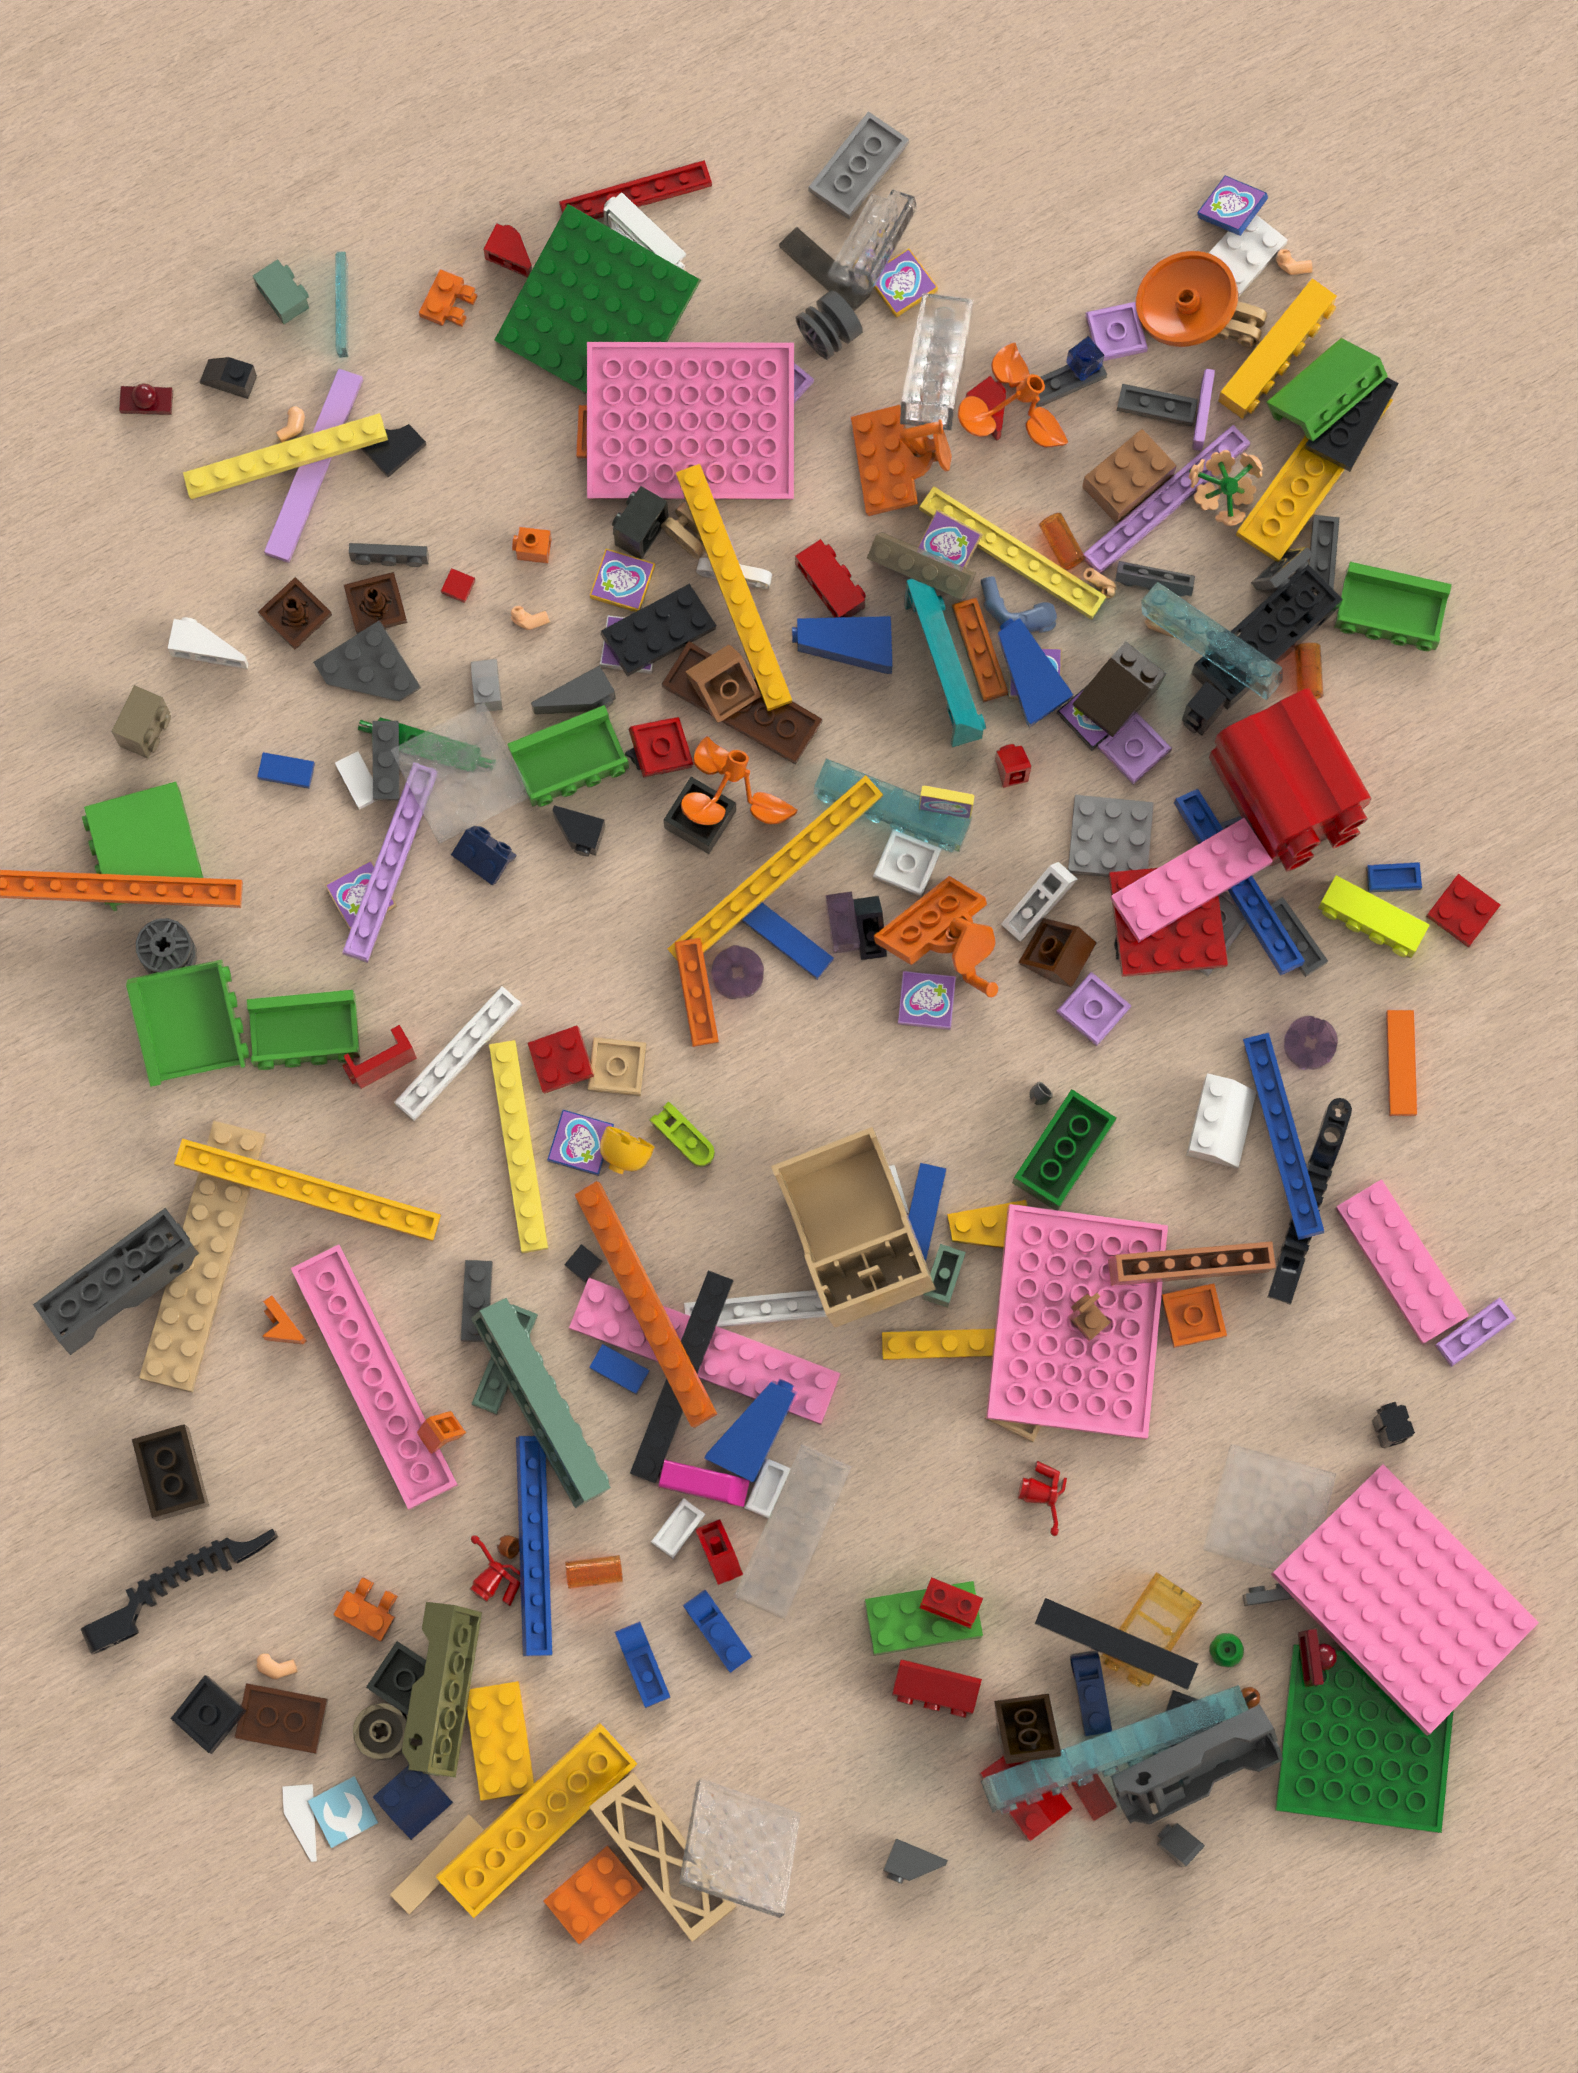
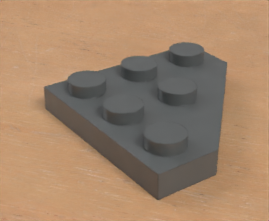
M377 621L313 662L326 684L396 701H401L422 688L381 621Z

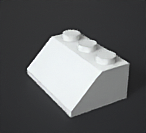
M1207 1073L1203 1082L1186 1156L1239 1168L1256 1091L1233 1079Z

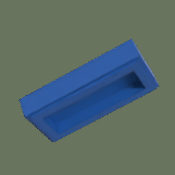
M263 752L257 777L258 780L310 789L315 763L314 761Z
M1420 862L1367 865L1366 867L1369 893L1422 889Z
M602 1344L589 1367L591 1370L637 1395L650 1370Z

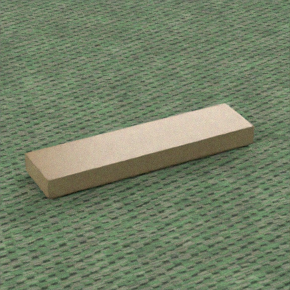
M468 1814L390 1896L410 1915L441 1884L436 1875L485 1829Z

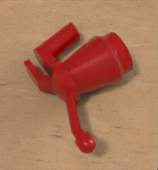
M1036 1461L1034 1471L1052 1479L1051 1486L1032 1477L1029 1479L1022 1478L1018 1499L1023 1500L1025 1503H1044L1051 1507L1054 1524L1050 1533L1052 1536H1057L1059 1529L1055 1503L1058 1497L1065 1491L1067 1478L1062 1480L1061 1490L1057 1492L1060 1471L1040 1461Z
M473 1535L471 1542L481 1547L489 1561V1567L473 1580L470 1590L487 1602L489 1598L494 1596L502 1578H505L510 1583L502 1601L511 1606L521 1583L503 1568H509L517 1575H520V1571L510 1564L502 1565L494 1561L484 1543L479 1540L480 1538Z

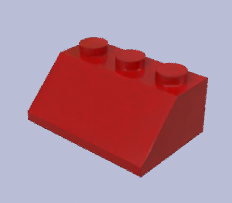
M901 1659L892 1695L897 1696L896 1701L912 1705L914 1700L924 1703L923 1708L939 1712L940 1707L951 1709V1715L966 1718L967 1714H973L982 1679Z
M1002 1756L979 1773L1028 1842L1073 1809L1038 1760L1006 1764L1004 1756Z

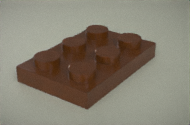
M246 1683L241 1706L247 1711L238 1721L235 1738L317 1754L328 1699Z

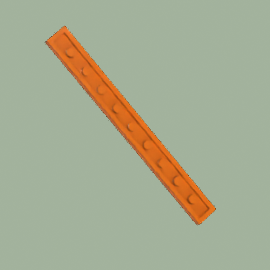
M0 870V898L241 908L243 881L239 879Z
M596 1181L576 1193L575 1197L690 1426L696 1428L716 1416L717 1412L601 1183Z

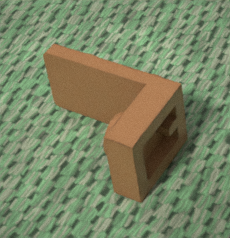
M1087 1293L1084 1297L1080 1298L1070 1307L1074 1312L1068 1316L1088 1341L1092 1340L1111 1323L1094 1304L1101 1297L1098 1293L1093 1296Z

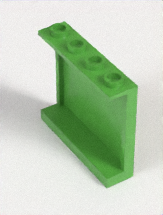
M176 781L84 807L86 815L82 816L86 832L90 831L93 839L89 840L88 843L92 856L97 855L99 864L95 865L97 874L204 878L180 788ZM104 902L105 905L110 904V906H111V908L113 909V911H117V910H118V909H117V906H118V905L125 904V903H107V902Z
M222 959L127 980L126 987L150 1087L161 1085L162 1081L235 1065H241V1068L245 1067L246 1059L250 1058L247 1043L241 1042L240 1033H244L241 1017L236 1018L234 1008L238 1007L236 994L229 990L228 982H232L229 966L224 967Z

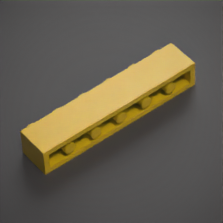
M1312 278L1222 389L1218 402L1242 419L1248 412L1252 414L1260 404L1258 399L1263 393L1268 395L1276 382L1273 380L1277 375L1283 376L1291 365L1289 363L1290 359L1293 356L1298 357L1306 346L1304 343L1308 337L1313 338L1321 328L1319 323L1323 318L1329 319L1336 309L1334 303L1337 295Z

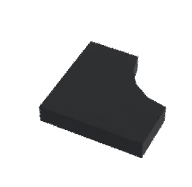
M410 424L400 429H385L388 440L361 448L387 477L392 475L427 445L426 441Z

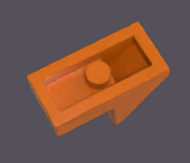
M272 1295L263 1301L268 1307L264 1312L273 1324L277 1321L279 1322L262 1336L265 1340L302 1345L307 1342Z
M452 1411L427 1418L417 1431V1434L428 1451L433 1454L447 1442L461 1438L466 1432Z

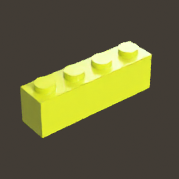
M1337 875L1334 877L1318 907L1327 918L1332 920L1337 918L1343 921L1348 929L1354 932L1361 931L1369 935V939L1376 944L1383 945L1384 943L1392 947V951L1401 957L1408 956L1412 958L1430 926L1426 922Z

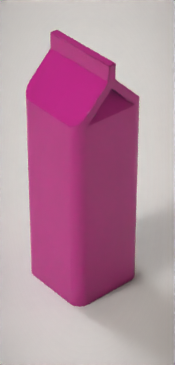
M665 1460L659 1488L744 1507L750 1481L737 1476Z

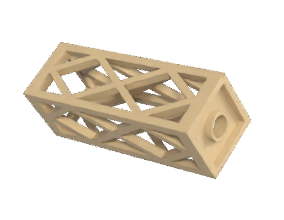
M634 1772L589 1806L692 1942L737 1907ZM634 1788H637L651 1807L627 1799L624 1796ZM614 1804H616L618 1831L604 1814ZM624 1805L655 1816L659 1852L627 1840ZM663 1823L695 1865L666 1854ZM631 1848L660 1859L663 1890ZM667 1862L700 1874L704 1910L671 1898ZM707 1880L724 1901L712 1912L710 1910ZM676 1907L704 1918L691 1928Z

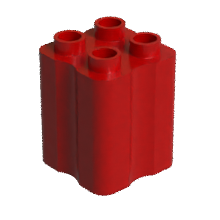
M1310 688L1292 694L1269 708L1226 727L1217 734L1214 741L1216 747L1210 752L1209 759L1242 819H1246L1273 862L1269 866H1274L1281 862L1286 872L1294 870L1314 857L1311 850L1316 848L1321 841L1328 839L1332 848H1337L1355 839L1360 834L1358 827L1368 820L1363 809L1369 805L1372 798Z

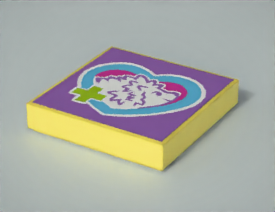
M922 786L919 809L971 819L975 796L968 793Z

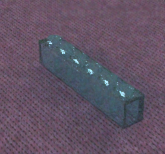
M1159 582L1141 600L1142 614L1265 700L1271 696L1283 681V668Z
M826 759L815 783L814 794L823 802H836L866 774ZM866 775L883 794V797L864 813L867 819L880 823V821L890 824L892 829L899 832H904L905 830L915 834V838L921 841L929 842L931 840L936 842L943 850L949 852L956 850L960 852L970 828L972 817L969 819L920 810L919 795Z

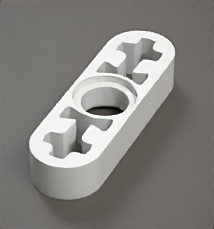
M705 557L700 558L696 573L706 578L716 579L709 559ZM739 564L749 587L768 589L770 587L771 572Z

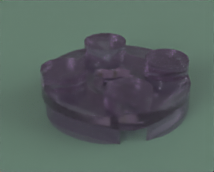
M733 945L716 956L712 964L711 976L715 988L721 995L729 999L748 998L760 989L764 978V966L760 957L753 950ZM734 967H742L744 977L732 978V969Z
M1315 1016L1298 1018L1290 1025L1284 1036V1050L1287 1057L1302 1070H1314L1327 1065L1336 1052L1338 1044L1337 1033L1333 1026L1324 1019L1314 1018ZM1309 1036L1311 1039H1317L1318 1042L1315 1044V1049L1304 1045L1306 1042L1305 1037Z

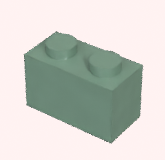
M278 259L252 275L255 286L283 324L309 309L307 302L309 295L301 284L296 285L293 281L295 276L289 266H283Z
M940 1244L930 1273L936 1289L925 1293L922 1298L923 1300L948 1308L966 1252Z

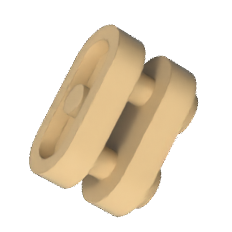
M1238 301L1230 322L1214 337L1221 340L1230 339L1237 341L1244 347H1252V345L1259 343L1262 332L1257 327L1264 326L1267 312L1259 307Z
M682 503L675 510L679 518L674 520L668 517L661 524V527L687 553L699 560L706 552L688 505ZM687 525L697 534V536L694 537L684 527Z

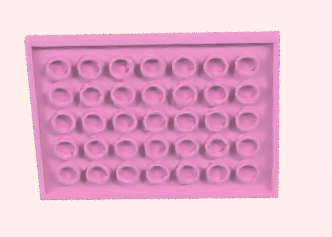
M587 342V499H628L629 495L633 491L637 492L640 486L663 499H685L677 480L676 472L700 464L714 499H794V343Z
M1013 1204L1008 1206L986 1419L1148 1439L1163 1282L1111 1286L1108 1259L1119 1254L1166 1251L1168 1225ZM1087 1293L1090 1296L1098 1293L1101 1297L1094 1304L1111 1323L1092 1340L1088 1341L1068 1316L1074 1312L1070 1307L1080 1298L1084 1297Z
M1384 1464L1271 1573L1275 1580L1427 1736L1539 1623Z

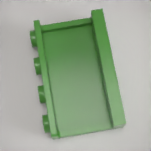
M1340 338L1270 398L1267 404L1275 420L1280 421L1283 417L1301 426L1306 438L1314 441L1385 380L1388 375L1380 357Z
M1350 562L1346 570L1341 593L1343 601L1338 608L1334 628H1338L1346 634H1355V632L1365 634L1367 638L1372 640H1379L1381 638L1391 640V643L1395 645H1414L1422 651L1436 650L1440 643L1442 622L1452 584Z
M605 705L507 744L532 807L536 805L539 807L546 806L553 801V798L561 795L563 797L571 796L577 792L578 788L586 785L587 787L596 786L601 783V779L609 776L612 778L621 776L626 772V769H629L628 759L625 757Z
M353 990L247 999L252 1044L251 1063L254 1067H258L259 1070L274 1069V1065L285 1064V1067L294 1068L301 1066V1063L311 1062L312 1065L327 1064V1060L337 1059L340 1063H346L343 1057L346 1054H349L352 1062L354 1058L360 1057L356 995Z

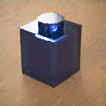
M1088 336L1068 351L1066 363L1080 380L1084 381L1102 367L1104 354Z

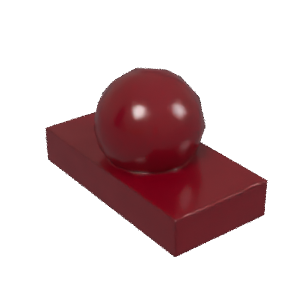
M146 383L138 384L137 386H121L119 405L121 414L172 415V387H152Z
M1317 1629L1298 1632L1304 1686L1315 1687L1323 1685L1322 1671L1329 1670L1335 1665L1337 1660L1336 1651L1328 1644H1319Z

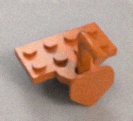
M901 405L851 417L865 510L868 516L917 505L914 480L922 477L931 468L933 462L938 461L940 467L945 472L950 470L952 454L941 419L932 418L931 423L906 428ZM933 434L934 439H929L927 437L928 435Z
M951 876L944 879L874 935L876 944L910 965L914 964L930 950L937 953H953L954 968L962 975L966 983L985 993L990 998L998 993V985L995 982H987L977 976L975 966L988 957L995 947V936L992 927L973 923L972 916L987 905L986 898Z

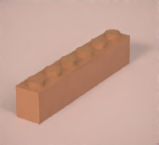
M1272 1241L1119 1254L1108 1259L1111 1286L1267 1273L1276 1268Z

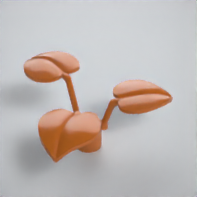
M1015 342L1003 347L992 360V372L999 382L1009 383L1011 388L1017 387L1016 393L990 411H988L986 403L975 396L966 397L961 401L958 408L959 422L972 435L979 437L988 436L996 428V423L991 415L1015 399L1023 403L1032 401L1028 411L1030 419L1026 422V430L1030 438L1036 444L1043 447L1066 445L1068 440L1055 417L1045 408L1037 407L1035 409L1036 403L1040 401L1038 395L1045 388L1043 380L1038 375H1030Z
M708 736L697 746L694 754L695 766L708 775H714L719 772L720 775H724V778L712 800L702 793H689L682 799L681 809L690 820L702 825H713L720 822L724 818L725 808L716 802L728 780L738 782L743 777L745 780L747 802L752 804L750 812L759 821L767 824H779L794 816L798 810L787 802L768 793L756 792L752 797L749 780L750 770L746 769L749 757L745 752L740 750L728 752L715 744Z

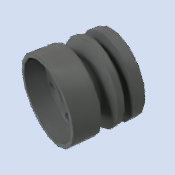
M830 290L816 301L818 310L815 307L809 306L805 309L806 313L802 312L795 317L797 326L807 343L817 354L826 360L834 355V351L838 352L842 349L840 340L849 344L863 333L862 325L853 309L842 296L833 290Z
M169 918L155 919L147 923L140 930L136 939V953L149 974L196 964L197 948L187 929L178 921ZM165 943H168L170 948L167 947L162 952L159 947H164Z

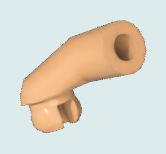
M1282 249L1277 253V265L1289 275L1312 273L1311 260L1296 262L1287 249Z
M291 407L288 410L287 426L276 432L281 443L302 432L305 415L299 407Z
M515 606L511 610V620L514 624L526 630H532L550 623L546 611L531 615L525 612L521 606Z

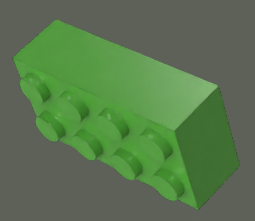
M974 1581L952 1584V1586L976 1595ZM926 1589L868 1598L864 1601L874 1656L982 1638L983 1632L979 1611L971 1629H968L919 1609Z

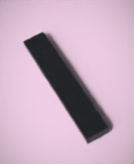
M1047 1598L1044 1599L1034 1623L1187 1690L1199 1664Z

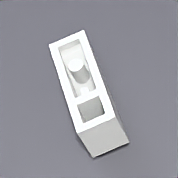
M187 617L182 618V620L174 619L168 644V650L172 657L248 669L249 664L246 656L206 627L197 623L195 619Z
M1059 862L1050 865L1001 925L1021 942L1063 898L1078 879Z

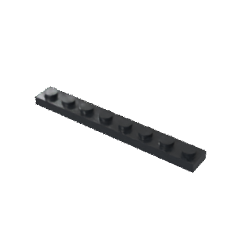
M709 1270L681 1339V1343L697 1375L734 1282L730 1278ZM667 1378L630 1471V1474L653 1483L657 1482L683 1414V1410Z

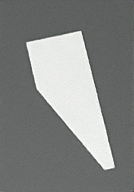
M313 1784L283 1786L284 1814L310 1861L315 1862L317 1861L315 1818L308 1803V1800L313 1798Z

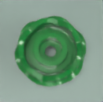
M1222 1633L1217 1635L1211 1642L1209 1652L1214 1663L1218 1666L1234 1667L1243 1658L1244 1647L1236 1635ZM1226 1647L1230 1650L1228 1653L1225 1652Z

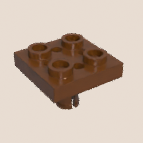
M394 572L344 585L356 634L377 621H381L385 628L408 623ZM390 599L392 600L390 604H386L385 600H387V602H390Z
M296 577L258 611L259 616L294 650L332 616L331 611Z

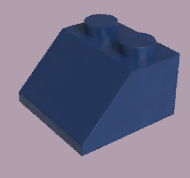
M408 1765L377 1792L373 1798L395 1824L412 1840L453 1802L429 1774L408 1770Z

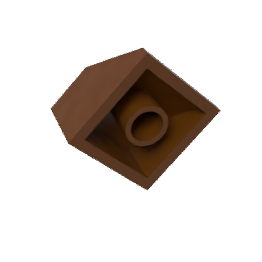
M1043 918L1018 963L1053 983L1072 988L1097 942L1079 926Z

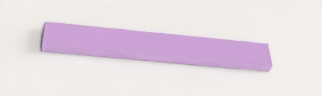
M338 369L313 433L347 422L363 382L362 376ZM332 457L298 467L265 548V555L290 563Z
M1232 425L1083 553L1081 558L1091 568L1102 574L1196 493L1198 485H1204L1208 482L1200 478L1197 485L1191 488L1192 483L1189 479V470L1192 469L1194 464L1198 465L1204 459L1202 473L1214 477L1205 466L1206 462L1211 459V455L1215 452L1220 453L1223 450H1228L1231 453V457L1235 459L1250 446L1249 440Z
M413 763L347 938L343 955L368 963L436 781L437 770Z

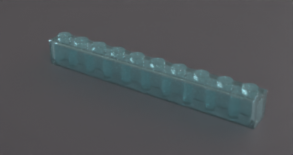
M1237 1685L1061 1750V1757L1032 1760L990 1775L981 1780V1784L992 1813L1001 1810L1003 1815L1018 1809L1016 1805L1018 1803L1026 1801L1027 1805H1031L1043 1800L1042 1795L1052 1791L1053 1796L1068 1791L1067 1785L1077 1782L1078 1786L1093 1782L1094 1775L1103 1773L1104 1777L1119 1772V1766L1127 1763L1131 1767L1143 1761V1757L1152 1754L1154 1756L1247 1711L1248 1707L1241 1689Z

